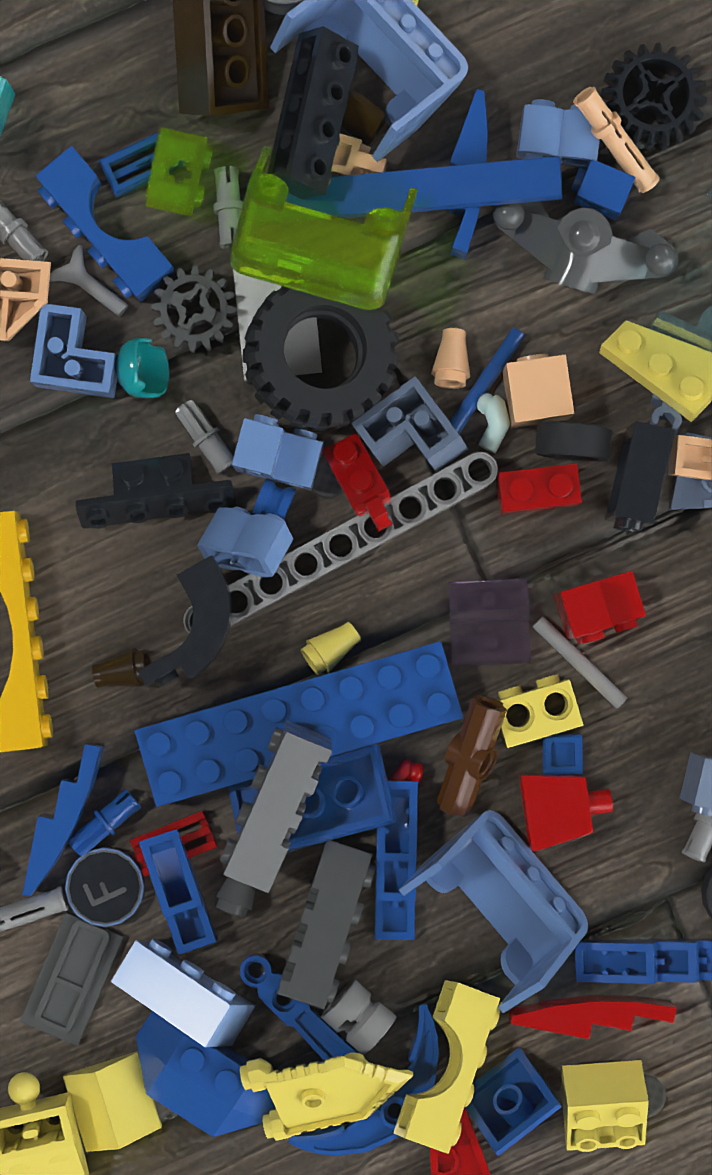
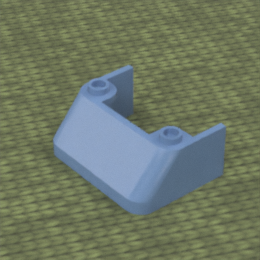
M304 0L286 13L270 47L276 53L297 38L299 33L322 26L359 46L357 54L396 94L385 109V119L390 128L372 155L377 162L415 133L461 84L468 71L465 57L412 0Z
M491 810L485 811L430 856L399 889L401 894L405 896L424 881H427L433 889L441 893H448L459 886L508 943L501 953L500 960L503 972L515 986L498 1006L502 1013L545 988L588 930L587 918L582 909L499 813Z

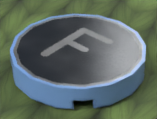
M101 847L90 850L74 862L67 874L65 890L68 903L78 917L91 925L107 927L120 924L135 913L143 899L145 881L140 866L131 855L119 849Z

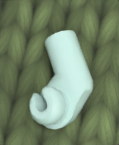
M485 393L479 398L477 409L482 414H485L488 427L478 445L496 454L509 429L510 419L505 401L499 395L493 396L492 394Z

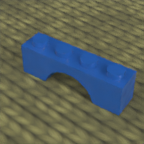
M70 146L35 175L42 185L37 192L52 209L57 205L60 206L67 215L62 220L63 223L77 239L82 235L86 237L92 245L87 250L88 253L102 269L109 265L117 274V277L112 281L127 299L134 295L141 303L155 289H158L165 283L163 279L165 276L171 278L176 274L173 266L148 236L135 240H122L106 234L97 226L94 217V201L102 184L73 146Z

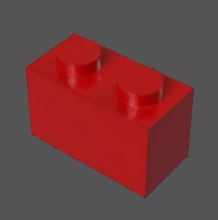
M577 463L500 472L495 478L500 515L572 507L582 503Z

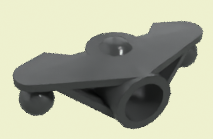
M541 201L496 205L494 208L493 218L497 227L546 266L543 279L596 294L600 282L665 277L675 271L678 265V254L675 248L649 228L627 241L613 237L610 223L603 214L594 209L579 208L570 211L559 221L549 218Z

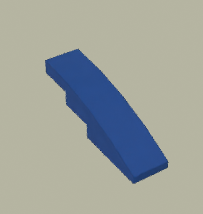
M476 90L449 166L486 163L488 130L485 94L482 90ZM480 206L450 209L449 213L463 218L452 247L451 255L466 259Z
M91 742L84 745L78 780L71 778L61 780L55 814L43 813L38 816L22 895L31 896L34 894L62 856L70 837L74 834L80 823L95 785L105 745Z
M387 781L396 822L377 827L375 939L415 940L416 888L405 896L401 894L399 889L416 872L418 782Z
M712 939L580 941L575 947L576 982L655 984L656 982L697 983L699 980L712 981Z

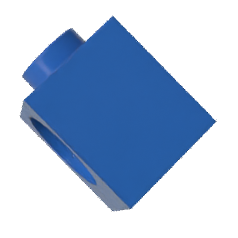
M592 159L587 170L579 167L570 189L577 192L573 204L582 208L594 209L603 214L604 217L616 221L621 214L635 177Z

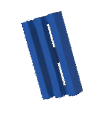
M169 127L98 160L116 198L186 166V162ZM167 141L169 146L112 172L111 166ZM174 155L173 159L118 185V180Z

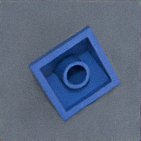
M519 1047L473 1083V1098L465 1108L493 1151L499 1156L562 1106L556 1093Z

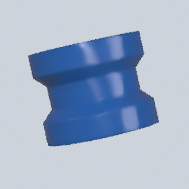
M266 478L252 514L266 515L271 513L285 520L296 490L290 487L282 489L277 487L273 480Z

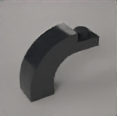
M211 555L177 574L192 604V628L187 639L180 647L138 671L145 685L155 682L158 688L179 677L176 669L182 667L188 679H193L203 672L222 650L232 621V599L227 580L214 556Z

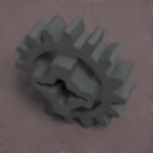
M193 266L191 275H185L182 268H178V279L173 281L170 277L165 276L163 279L167 289H155L154 291L156 296L161 299V303L151 304V309L153 312L160 313L161 316L153 320L155 327L166 326L161 336L165 341L174 336V347L178 350L182 348L184 343H188L190 352L196 353L197 345L203 343L206 350L210 351V340L215 338L223 343L225 341L221 333L223 328L226 330H233L234 325L227 320L228 316L237 315V308L227 304L235 299L234 293H223L227 286V281L222 278L215 283L213 281L215 273L211 269L206 272L205 276H201L198 266ZM195 285L191 291L182 294L177 292L185 286ZM212 291L220 301V312H217L216 309L209 305ZM200 300L199 304L204 312L202 314L195 313L192 318H189V313L185 307L187 305L194 306ZM169 307L179 313L180 319L177 323V328L170 321ZM206 325L212 327L207 332L193 335L195 329Z

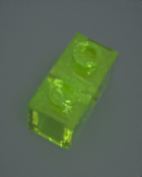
M159 126L144 199L146 207L192 216L194 208H201L205 186L199 184L201 170L209 169L213 146L207 145L208 137ZM179 160L184 161V167L190 171L188 177H181L180 183H176L175 177L169 173L170 167H177Z

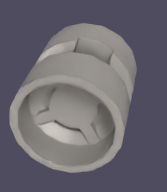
M353 979L334 998L333 1003L328 1005L321 1018L337 1033L345 1031L347 1033L346 1041L360 1054L365 1055L389 1030L396 1019V1015L382 1002L373 1003L370 1001L371 993L356 979Z

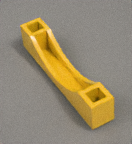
M16 511L0 512V592L8 608L13 631V656L10 673L0 697V752L48 746L47 738L53 737L51 715L44 714L43 699L48 698L47 678L45 675H40L38 660L44 658L41 636H35L33 622L39 620V608L37 598L30 597L29 582L34 581V567L32 559L26 558L24 543L30 541L27 519H21V513Z

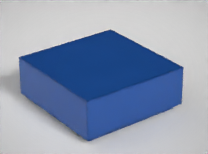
M553 734L542 738L543 775L583 774L582 734Z

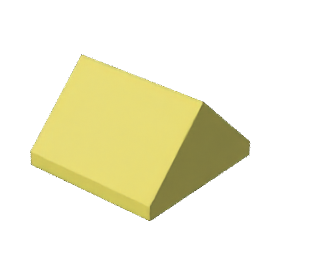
M138 1051L63 1075L67 1092H70L78 1128L86 1152L121 1149L162 1127L154 1099L146 1095Z

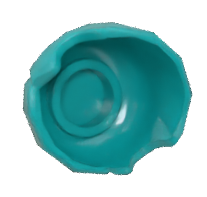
M133 338L128 340L121 347L116 360L118 382L133 397L158 398L166 392L169 383L167 354L163 347L149 344L152 342L150 338Z

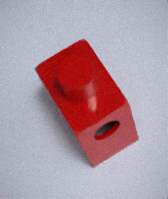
M518 774L528 846L532 852L593 833L591 815L613 812L610 789L588 791L586 778L582 775Z

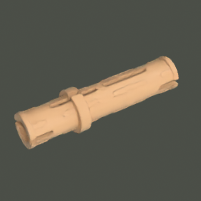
M588 87L581 91L575 97L573 103L592 126L591 133L593 136L604 142L625 173L635 177L633 184L639 193H645L652 189L659 182L660 178L621 126L622 120L618 113L611 112L595 87Z

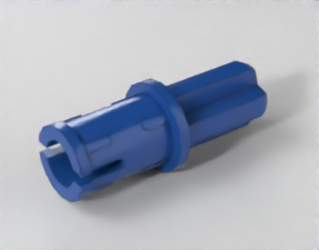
M124 789L122 793L101 811H94L96 816L70 837V846L77 854L84 856L107 835L111 833L114 836L117 833L115 830L126 819L142 808L141 805L127 789Z

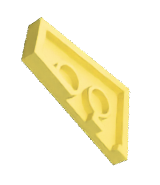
M627 320L601 345L599 352L601 355L690 422L711 403L712 352Z

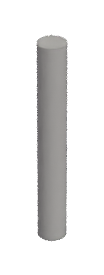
M544 616L532 626L616 709L626 701L627 697Z

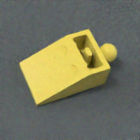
M28 1072L16 1074L9 1082L8 1093L10 1098L17 1104L0 1108V1175H89L70 1092L36 1100L40 1093L38 1079ZM59 1115L60 1120L54 1121L50 1117ZM19 1124L24 1126L18 1130L11 1127Z

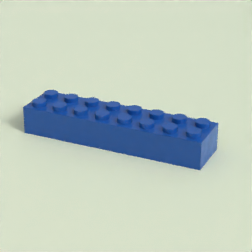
M438 641L145 726L134 731L156 807L253 779L260 764L267 767L273 753L266 750L275 727L283 729L286 720L331 738L332 753L330 756H334L463 718L442 643Z

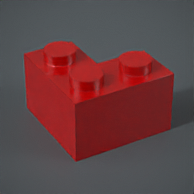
M633 570L553 594L565 637L567 639L576 638L578 644H585L605 638L603 630L613 626L615 633L638 627L636 619L646 616Z

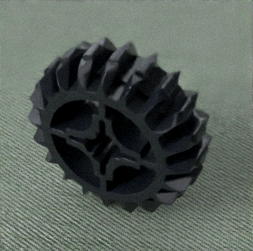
M660 42L655 44L652 53H649L645 44L639 45L637 56L631 50L625 51L623 55L624 62L615 60L611 66L614 73H606L603 81L609 87L602 88L600 92L601 98L609 100L605 104L611 112H617L622 120L621 126L626 133L633 136L631 140L637 146L640 139L645 140V150L647 151L653 149L655 140L658 141L662 150L667 149L670 143L669 137L676 144H680L684 140L683 132L692 134L696 129L693 121H700L704 115L698 107L704 106L707 102V97L699 94L706 87L705 81L693 80L700 73V68L696 66L687 69L686 65L690 60V56L687 54L680 61L674 58L677 53L675 46H672L667 54H663ZM649 69L662 71L670 75V77L659 79ZM630 76H633L636 81L634 87L637 90L638 96L633 99L631 104L626 106L623 99V85ZM681 88L684 100L683 111L675 119L671 113L673 107L669 98L673 96L676 90ZM649 91H652V95L654 92H657L659 95L663 93L657 104L655 99L653 102L644 101ZM648 115L657 124L662 123V125H649L639 121L636 117Z

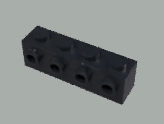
M324 26L298 34L265 182L300 199L326 195L327 188L332 178L331 170L335 152L340 142L339 134L342 120L348 106L347 98L350 84L356 70V57L359 46Z

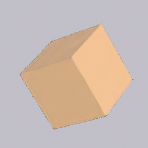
M536 354L518 358L517 362L506 363L502 373L511 428L538 425L540 422L565 421L574 415L566 355L549 357L548 354Z

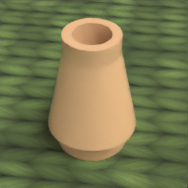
M446 328L443 330L442 340L431 373L435 377V385L448 389H459L466 386V379L470 378L466 331L458 328Z

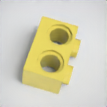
M556 674L536 680L537 688L522 692L519 685L498 692L500 699L497 700L504 703L503 706L507 710L514 704H522L527 710V719L520 726L510 725L505 714L500 733L506 748L584 726L569 679L560 681L559 675ZM558 692L565 700V707L561 713L550 715L544 706L545 699L549 694Z

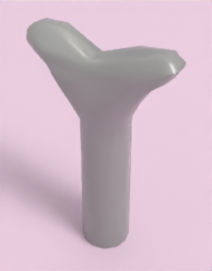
M78 245L74 249L69 264L57 268L50 273L49 282L63 281L80 286L118 317L128 307L126 302L87 273L84 265L82 245Z

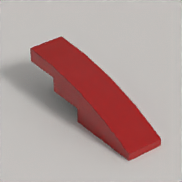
M585 995L550 999L509 1009L508 1018L513 1025L590 1039L592 1024L632 1031L634 1016L674 1023L677 1007L669 1000L639 996Z

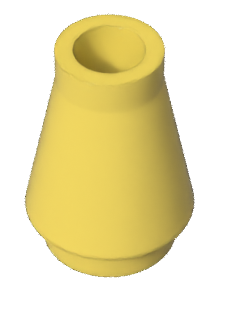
M347 622L338 628L306 640L307 645L301 649V653L317 675L324 671L329 673L356 644L361 642V638L352 624Z

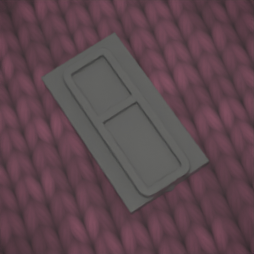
M66 912L20 1022L43 1031L47 1035L55 1036L78 1046L124 935L102 926L91 925L80 917Z

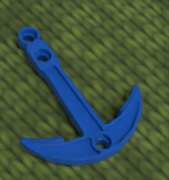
M256 953L247 956L243 960L240 967V976L243 982L250 987L257 988L258 997L287 1026L294 1027L324 1061L328 1058L345 1056L349 1053H359L329 1026L309 1004L294 999L287 1004H282L278 1001L276 993L283 973L273 971L271 962L266 956ZM258 962L264 967L263 974L260 976L252 975L249 971V966L252 963ZM427 1004L419 1005L417 1032L408 1053V1061L410 1063L404 1069L412 1071L413 1077L398 1091H395L367 1119L350 1122L346 1126L342 1123L337 1126L330 1125L328 1128L301 1133L300 1135L290 1137V1144L316 1154L341 1156L369 1152L398 1137L393 1132L399 1115H391L388 1112V1107L393 1103L403 1106L406 1094L421 1093L435 1085L439 1047L434 1020Z

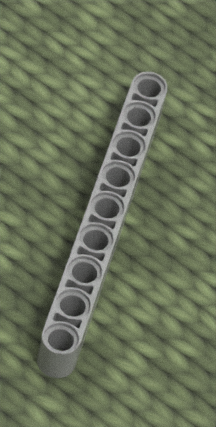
M485 452L470 454L391 497L392 501L384 504V507L393 524L387 527V531L382 537L372 538L365 533L364 524L366 520L371 518L369 513L361 517L358 515L284 555L275 572L281 576L283 581L282 588L277 594L268 595L264 593L261 588L263 577L252 574L230 584V593L241 591L248 599V605L243 612L238 614L232 613L231 626L484 490L493 483L497 476L498 467L496 461ZM475 461L484 462L490 471L488 479L482 482L473 480L469 476L468 466ZM444 479L452 482L455 487V495L452 499L441 500L436 497L433 488L437 481ZM406 498L417 500L421 506L420 515L414 519L404 518L399 512V504L402 500ZM344 535L351 540L352 550L347 556L337 557L330 551L329 545L335 536ZM311 554L317 559V569L312 575L302 576L296 571L295 562L300 555ZM192 606L186 610L183 618V624L188 633H190L192 628Z

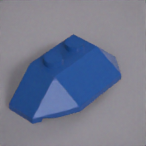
M151 1011L136 1035L146 1095L212 1137L263 1123V1115L269 1114L270 1110L275 1109V1105L267 1089L253 1092L252 1089H244L240 1076V1066L247 1065L249 1060L228 1046L204 1047L157 1013Z

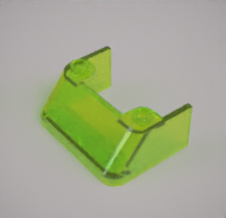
M264 146L248 183L230 255L232 268L245 276L365 310L380 308L386 301L407 237L418 189L410 187L402 212L388 207L376 208L367 214L364 224L286 202L289 191L288 186L277 176L267 174L272 148Z

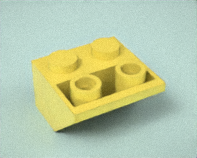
M641 1060L562 1066L561 1089L567 1151L579 1150L590 1152L597 1148L609 1147L630 1149L637 1145H645L649 1101Z

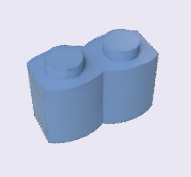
M536 99L532 101V104H525L522 110L516 157L534 159L560 156L561 164L588 167L592 159L597 161L600 139H596L591 133L592 126L575 105H572L570 110L556 108L555 103L552 101Z
M224 507L217 509L197 546L204 559L211 555L214 556L220 568L228 570L240 569L252 575L272 577L293 541V537L286 522L275 514L251 515L241 507Z

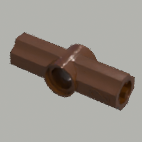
M481 695L472 697L461 732L456 734L446 750L445 761L449 766L436 802L440 805L439 809L450 815L465 817L471 814L480 785L491 773L497 761L498 751L494 746L507 709L503 706L504 703L494 698Z

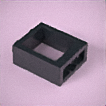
M635 421L626 428L605 520L614 522L613 529L636 533L654 524L674 439V429Z

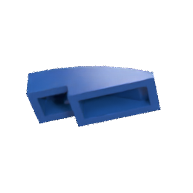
M178 829L140 841L139 844L163 916L167 919L178 955L216 942L218 938Z

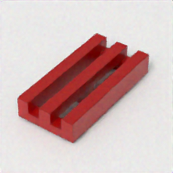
M204 810L129 840L132 848H134L136 859L140 863L144 877L150 874L139 844L140 841L199 821L201 828L182 835L181 839L184 844L205 835L207 842L186 850L188 857L192 858L218 847Z

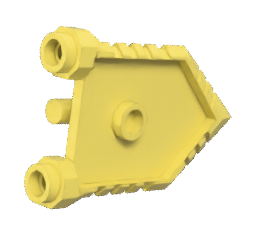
M349 1053L345 1056L328 1058L320 1063L315 1061L310 1062L309 1065L301 1064L297 1065L296 1068L288 1067L280 1072L278 1070L274 1071L272 1064L262 1058L249 1060L247 1065L240 1066L241 1081L245 1090L252 1089L253 1092L267 1089L275 1109L270 1110L269 1114L263 1115V1127L266 1137L268 1139L275 1138L276 1141L300 1135L303 1131L310 1132L317 1128H328L330 1125L337 1126L348 1121L350 1123L367 1119L395 1091H398L413 1077V1072L410 1070H397L369 1063L360 1053Z

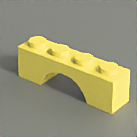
M445 980L432 1018L442 1027L449 1042L450 1058L448 1067L440 1081L429 1090L417 1094H406L393 1132L394 1134L449 1154L451 1146L457 1143L461 1134V1123L459 1122L464 1107H467L473 1098L474 1085L472 1082L476 1070L483 1065L486 1059L487 1046L485 1043L489 1031L493 1030L498 1022L500 998L458 982Z

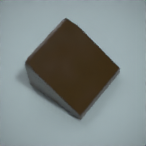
M354 91L348 100V106L341 126L357 139H361L364 145H369L385 126L386 115L385 112L361 93Z

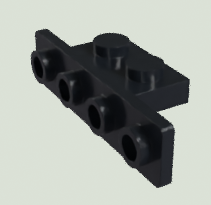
M190 453L112 463L114 495L82 499L75 502L81 527L96 529L104 528L108 525L130 522L142 523L147 520L167 517L180 518L189 514L216 513L218 508L236 507V498L231 480L201 484L193 483Z

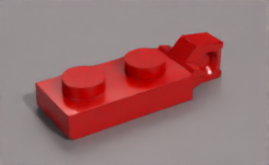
M357 432L323 449L322 452L355 514L361 517L369 513L378 531L392 525L393 523L384 507V504L392 501L391 495Z

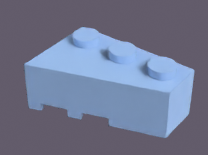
M154 938L151 941L135 940L111 982L204 1047L232 1046L256 1005L236 994L226 985L203 974L204 971L197 965L187 960L181 961L171 955L173 950L163 942Z

